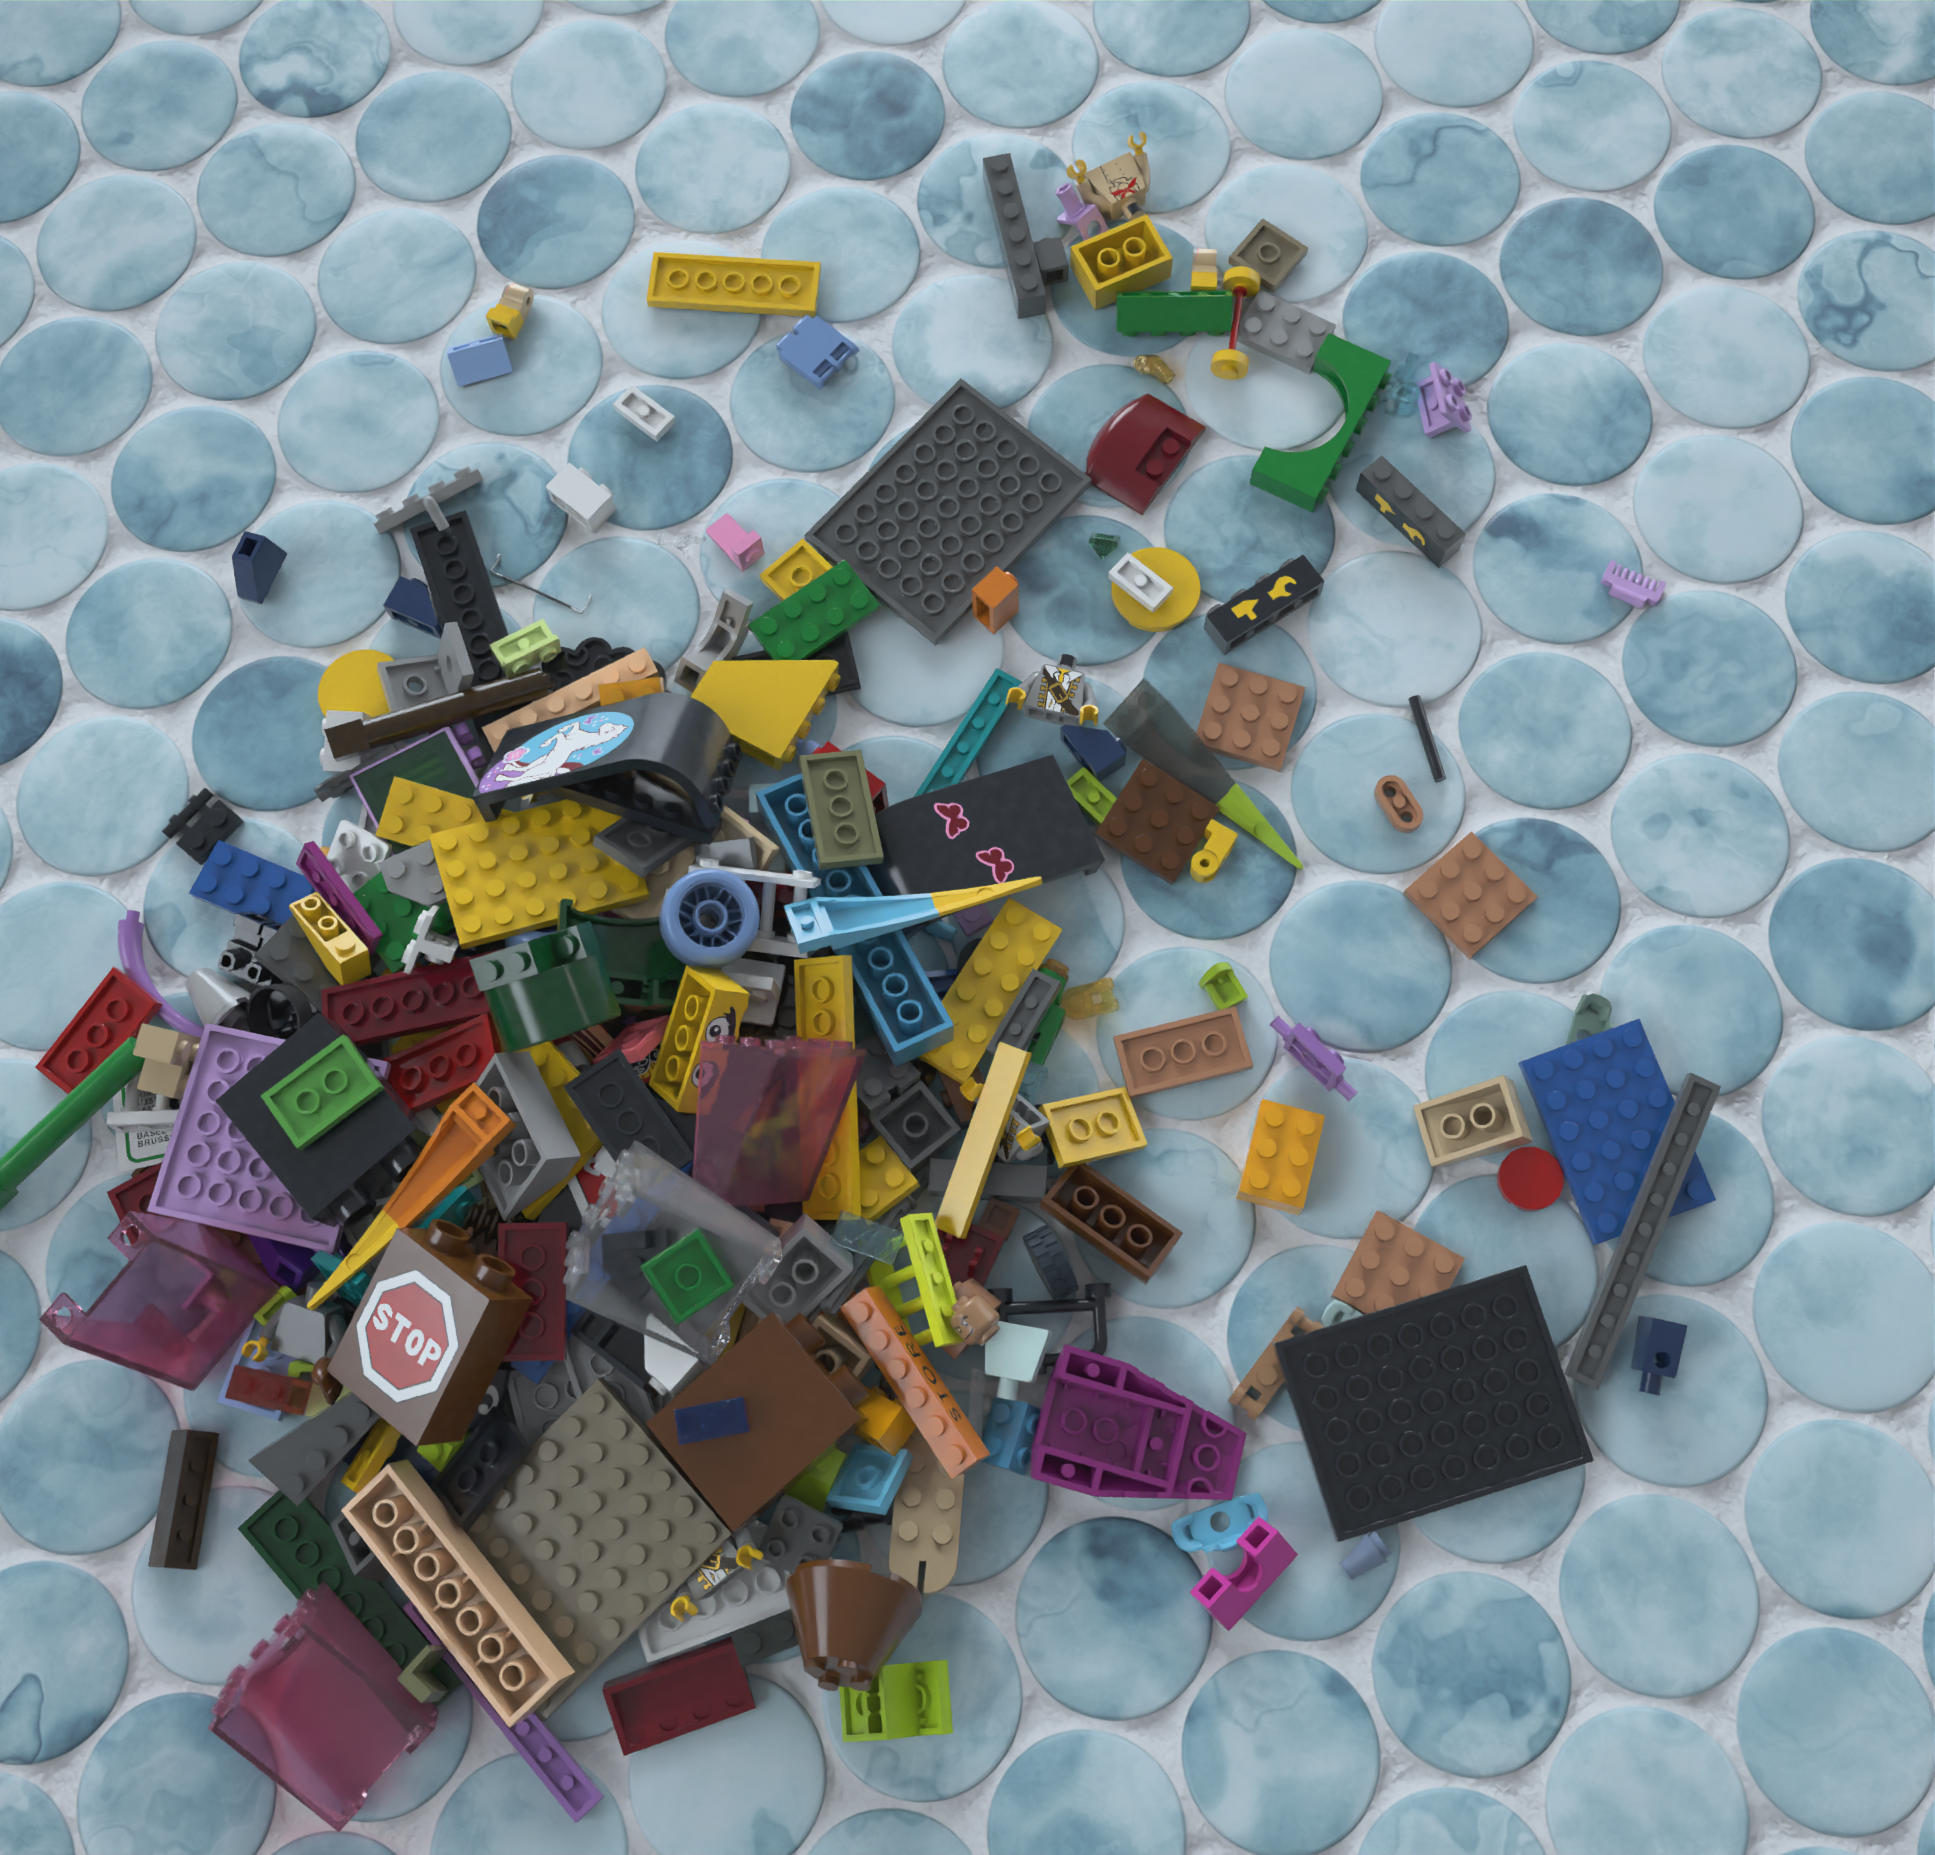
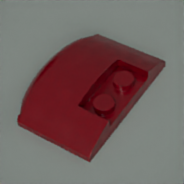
M1147 393L1122 406L1101 427L1089 449L1086 460L1087 472L1084 473L1092 479V486L1143 515L1202 436L1206 427Z

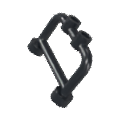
M1111 1283L1086 1284L1085 1298L1060 1299L1056 1302L1054 1300L1013 1302V1288L987 1289L1002 1302L997 1309L1000 1315L999 1321L1008 1323V1315L1093 1311L1095 1342L1093 1348L1089 1351L1104 1355L1107 1350L1108 1335L1105 1298L1112 1297ZM1045 1353L1038 1375L1047 1374V1367L1055 1366L1060 1353Z

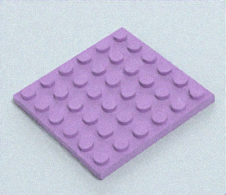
M209 1023L205 1024L147 1211L315 1250L321 1249L324 1252L333 1254L338 1252L344 1227L340 1223L335 1227H331L312 1220L215 1101L286 1040ZM368 1058L387 1080L392 1064Z

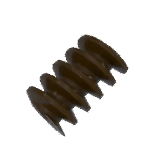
M484 1197L478 1203L475 1200L461 1228L466 1231L469 1227H472V1239L474 1240L481 1233H484L485 1245H488L494 1238L497 1239L496 1250L498 1251V1225L504 1223H525V1216L521 1214L514 1221H512V1218L504 1221L496 1204L488 1209L489 1199L487 1197Z

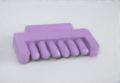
M1610 561L1601 580L1602 585L1611 588L1608 593L1609 596L1642 609L1645 603L1652 606L1657 605L1666 586L1664 581H1660L1655 590L1657 580H1652L1649 588H1647L1650 582L1649 577H1645L1642 585H1640L1643 575L1638 574L1635 582H1633L1636 572L1631 571L1626 580L1629 569L1625 568L1619 577L1622 566L1618 565L1614 574H1612L1616 561Z

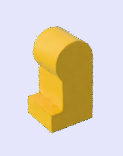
M1211 819L1205 829L1204 838L1208 842L1203 850L1197 852L1191 860L1190 874L1195 881L1200 883H1208L1215 878L1237 843L1238 833Z

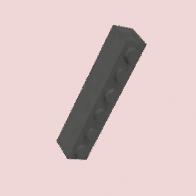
M1006 153L983 158V180L1017 317L1022 319L1046 314V293L1011 154Z

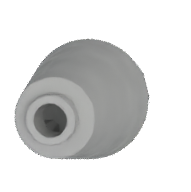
M210 968L198 969L190 974L186 982V989L204 1028L205 1024L209 1023L251 1032L246 1015L248 1000L251 996L250 992Z

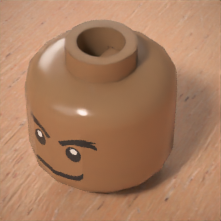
M965 1295L951 1308L954 1315L951 1317L950 1325L968 1345L978 1343L980 1346H983L1000 1330V1327L997 1325L1000 1315L983 1296L976 1295L969 1299Z

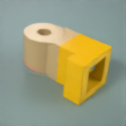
M1217 249L1193 250L1190 291L1217 289Z
M513 282L507 283L496 307L490 308L485 316L491 331L495 334L502 333L504 337L515 340L533 304L534 291Z

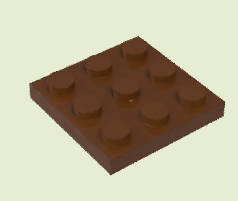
M1142 759L1094 836L1172 885L1204 835L1207 825L1211 819H1214L1220 808L1145 759Z

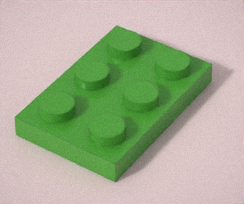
M343 1034L262 1094L261 1097L296 1148L302 1151L385 1088L350 1039Z

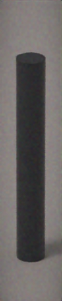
M1420 695L1412 696L1408 700L1434 782L1444 781L1446 775Z

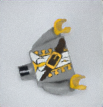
M1061 654L1057 666L1044 664L1040 672H1033L1018 687L1010 688L1005 704L1008 705L1010 702L1017 703L1018 710H1022L1024 704V717L1062 726L1065 724L1081 726L1085 720L1093 721L1095 726L1098 724L1099 710L1093 689L1090 684L1084 682L1085 674L1075 671L1077 659L1072 655Z
M970 1077L960 1087V1091L968 1100L975 1101L977 1104L984 1084H977L974 1078ZM1019 1093L1016 1096L993 1161L994 1163H1010L1017 1159L1025 1161L1039 1155L1044 1149L1040 1137L1050 1121Z
M745 1527L742 1530L735 1531L676 1591V1599L670 1608V1612L675 1618L683 1622L685 1611L695 1616L698 1613V1608L692 1603L693 1598L695 1601L711 1597L743 1570L748 1569L752 1571L753 1567L751 1564L757 1559L761 1560L763 1558V1553L755 1549L756 1547L748 1528Z

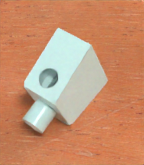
M999 1321L997 1325L1000 1327V1330L985 1343V1374L1000 1378L997 1398L1016 1401L1019 1382L1035 1383L1052 1332L1045 1329Z

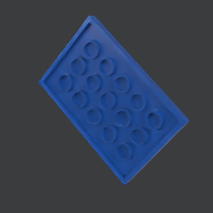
M1640 1019L1630 1021L1518 1063L1593 1245L1621 1236L1675 1104ZM1696 1151L1668 1218L1716 1200Z

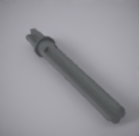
M922 1172L913 1174L920 1187L883 1214L854 1255L853 1271L822 1300L820 1309L826 1315L836 1316L840 1307L845 1304L901 1224L900 1218L906 1216L910 1210H915L917 1207L916 1201L929 1184V1179L925 1178Z

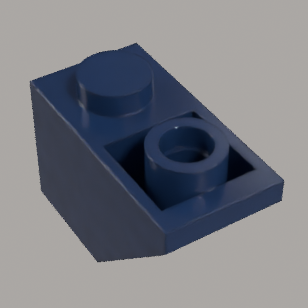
M244 531L232 555L237 596L243 600L262 605L288 553L266 536Z

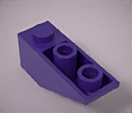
M247 1234L269 1276L280 1284L288 1286L295 1294L321 1273L311 1260L316 1254L311 1248Z

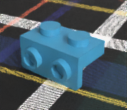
M995 1395L982 1437V1442L990 1452V1455L981 1462L1024 1476L1028 1466L1031 1464L1032 1442L1041 1409L1029 1403L997 1398V1395Z

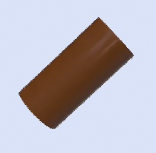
M1086 1163L1069 1166L1039 1205L1042 1211L1145 1285L1150 1282L1183 1234L1182 1231Z

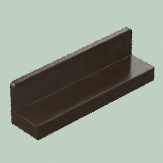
M189 1429L172 1430L148 1562L149 1567L197 1570L219 1433Z

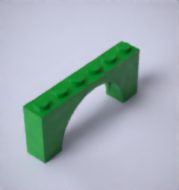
M1328 333L1316 354L1312 371L1325 378L1338 392L1345 411L1343 426L1333 438L1311 450L1285 452L1265 446L1252 469L1249 484L1313 513L1318 503H1324L1330 490L1327 487L1330 480L1336 481L1343 466L1339 464L1343 457L1348 458L1355 445V442L1352 441L1355 434L1361 435L1368 420L1364 418L1367 412L1373 413L1380 399V396H1377L1379 390L1387 388L1392 374L1388 372L1391 360Z

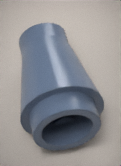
M1374 1531L1369 1536L1365 1534L1347 1557L1340 1562V1565L1353 1580L1358 1575L1388 1562L1386 1558L1392 1552Z

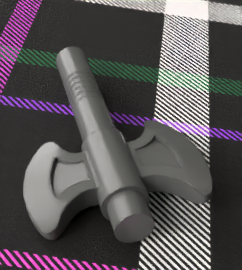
M392 743L350 771L346 770L328 778L313 790L322 802L330 797L333 799L355 787L349 775L399 750ZM395 756L379 763L378 765L374 766L373 768L361 774L360 776L371 772L372 770L381 766L382 764L394 758Z

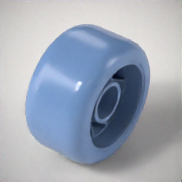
M714 868L692 871L676 881L665 896L659 914L661 936L673 956L686 965L714 969L726 967L746 953L757 935L760 921L758 903L749 886L736 875ZM711 915L716 921V927L712 929L704 927L700 923V916Z

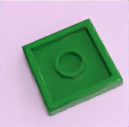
M699 1228L639 1266L676 1325H679L735 1287Z

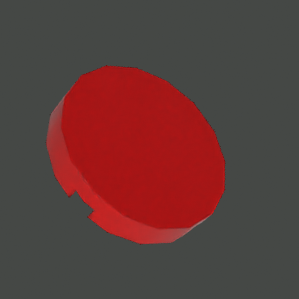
M1521 1147L1511 1151L1501 1162L1497 1172V1185L1503 1198L1509 1204L1511 1203L1523 1211H1540L1552 1205L1560 1196L1564 1185L1563 1171L1557 1159L1548 1151L1538 1147Z

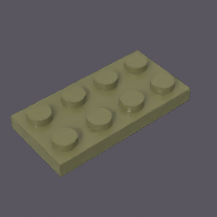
M852 750L800 755L799 766L819 870L881 864L884 856L862 751Z

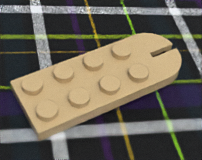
M916 1426L901 1447V1449H908L914 1458L895 1495L889 1550L890 1573L892 1572L904 1578L918 1590L919 1564L921 1562L926 1563L923 1591L925 1598L947 1588L956 1574L965 1473L951 1479Z

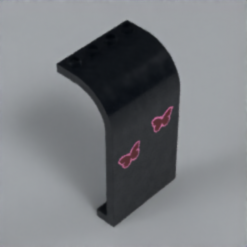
M1052 754L915 796L875 813L884 857L881 864L866 865L882 896H901L982 887L1032 877H1042V884L1081 871L1087 876L1096 873L1105 858ZM963 910L908 926L901 930L908 941L930 924Z

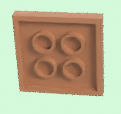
M1218 663L1192 747L1280 772L1306 687Z
M1472 831L1405 889L1403 893L1469 960L1538 898Z
M1376 1210L1331 1297L1355 1308L1365 1315L1450 1288L1465 1258Z

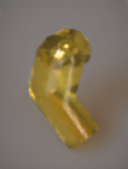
M1138 355L1133 360V367L1138 373L1155 374L1164 384L1170 383L1176 375L1158 355Z

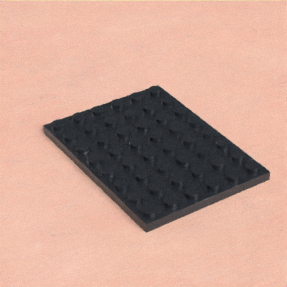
M1527 1265L1272 1343L1337 1542L1594 1461Z

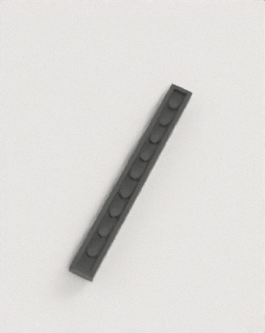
M1693 1073L1686 1074L1564 1373L1565 1376L1593 1389H1599L1721 1086Z

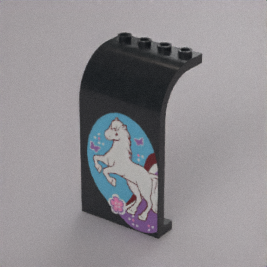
M654 693L507 730L472 798L485 822H490L498 819L506 801L509 799L625 771L646 770L664 775L680 785L691 798L704 827L709 828L718 824L727 796L730 793L733 779L736 776L740 760H742V751L740 745L734 742L724 721L704 703L682 694Z

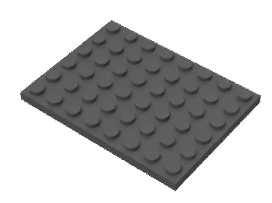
M960 378L805 534V540L835 565L846 559L872 595L936 646L972 609V589L996 566L1004 573L1008 571L1088 489L1092 479Z

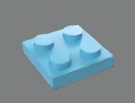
M855 1443L826 1498L827 1502L834 1508L886 1515L914 1457L908 1449H900L896 1456L893 1457L874 1445Z

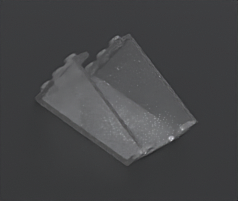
M634 1140L629 1150L624 1149L620 1153L615 1164L617 1170L612 1178L607 1176L599 1189L598 1195L600 1197L596 1204L590 1203L585 1210L582 1218L583 1225L580 1230H574L567 1240L565 1248L568 1250V1255L564 1266L567 1267V1272L563 1283L566 1284V1299L712 1365L730 1340L729 1320L756 1278L759 1276V1283L766 1285L783 1258L781 1239L655 1152ZM699 1228L735 1287L679 1325H676L652 1287L642 1301H637L603 1269L602 1235L670 1229L672 1245Z

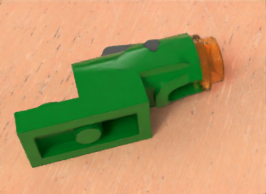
M1047 959L1045 964H1041L1039 970H1037L1060 981L1062 984L1060 991L1033 1035V1038L1038 1041L1032 1040L1027 1052L1032 1053L1028 1069L1040 1074L1066 1019V1010L1057 1006H1060L1063 989L1069 980L1067 974L1070 969L1065 964L1054 959Z

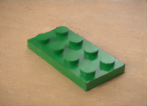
M844 559L750 622L748 629L772 660H805L878 611L880 605L846 559Z

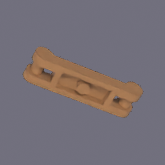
M1298 1306L1227 1400L1235 1407L1238 1404L1248 1412L1247 1416L1253 1421L1258 1418L1284 1382L1272 1343L1294 1337L1295 1335L1291 1331L1295 1325L1306 1333L1324 1327L1317 1320L1313 1322L1304 1315L1305 1311ZM1250 1387L1261 1394L1257 1401L1245 1394Z

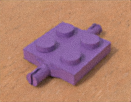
M1277 1016L1270 1023V1026L1283 1037L1282 1040L1285 1041L1284 1048L1328 1091L1335 1088L1348 1102L1358 1093L1344 1080L1343 1073L1347 1067L1343 1065V1058L1335 1050H1328L1320 1042L1321 1038L1314 1029L1309 1026L1305 1028L1300 1022L1294 1028H1291L1280 1016Z

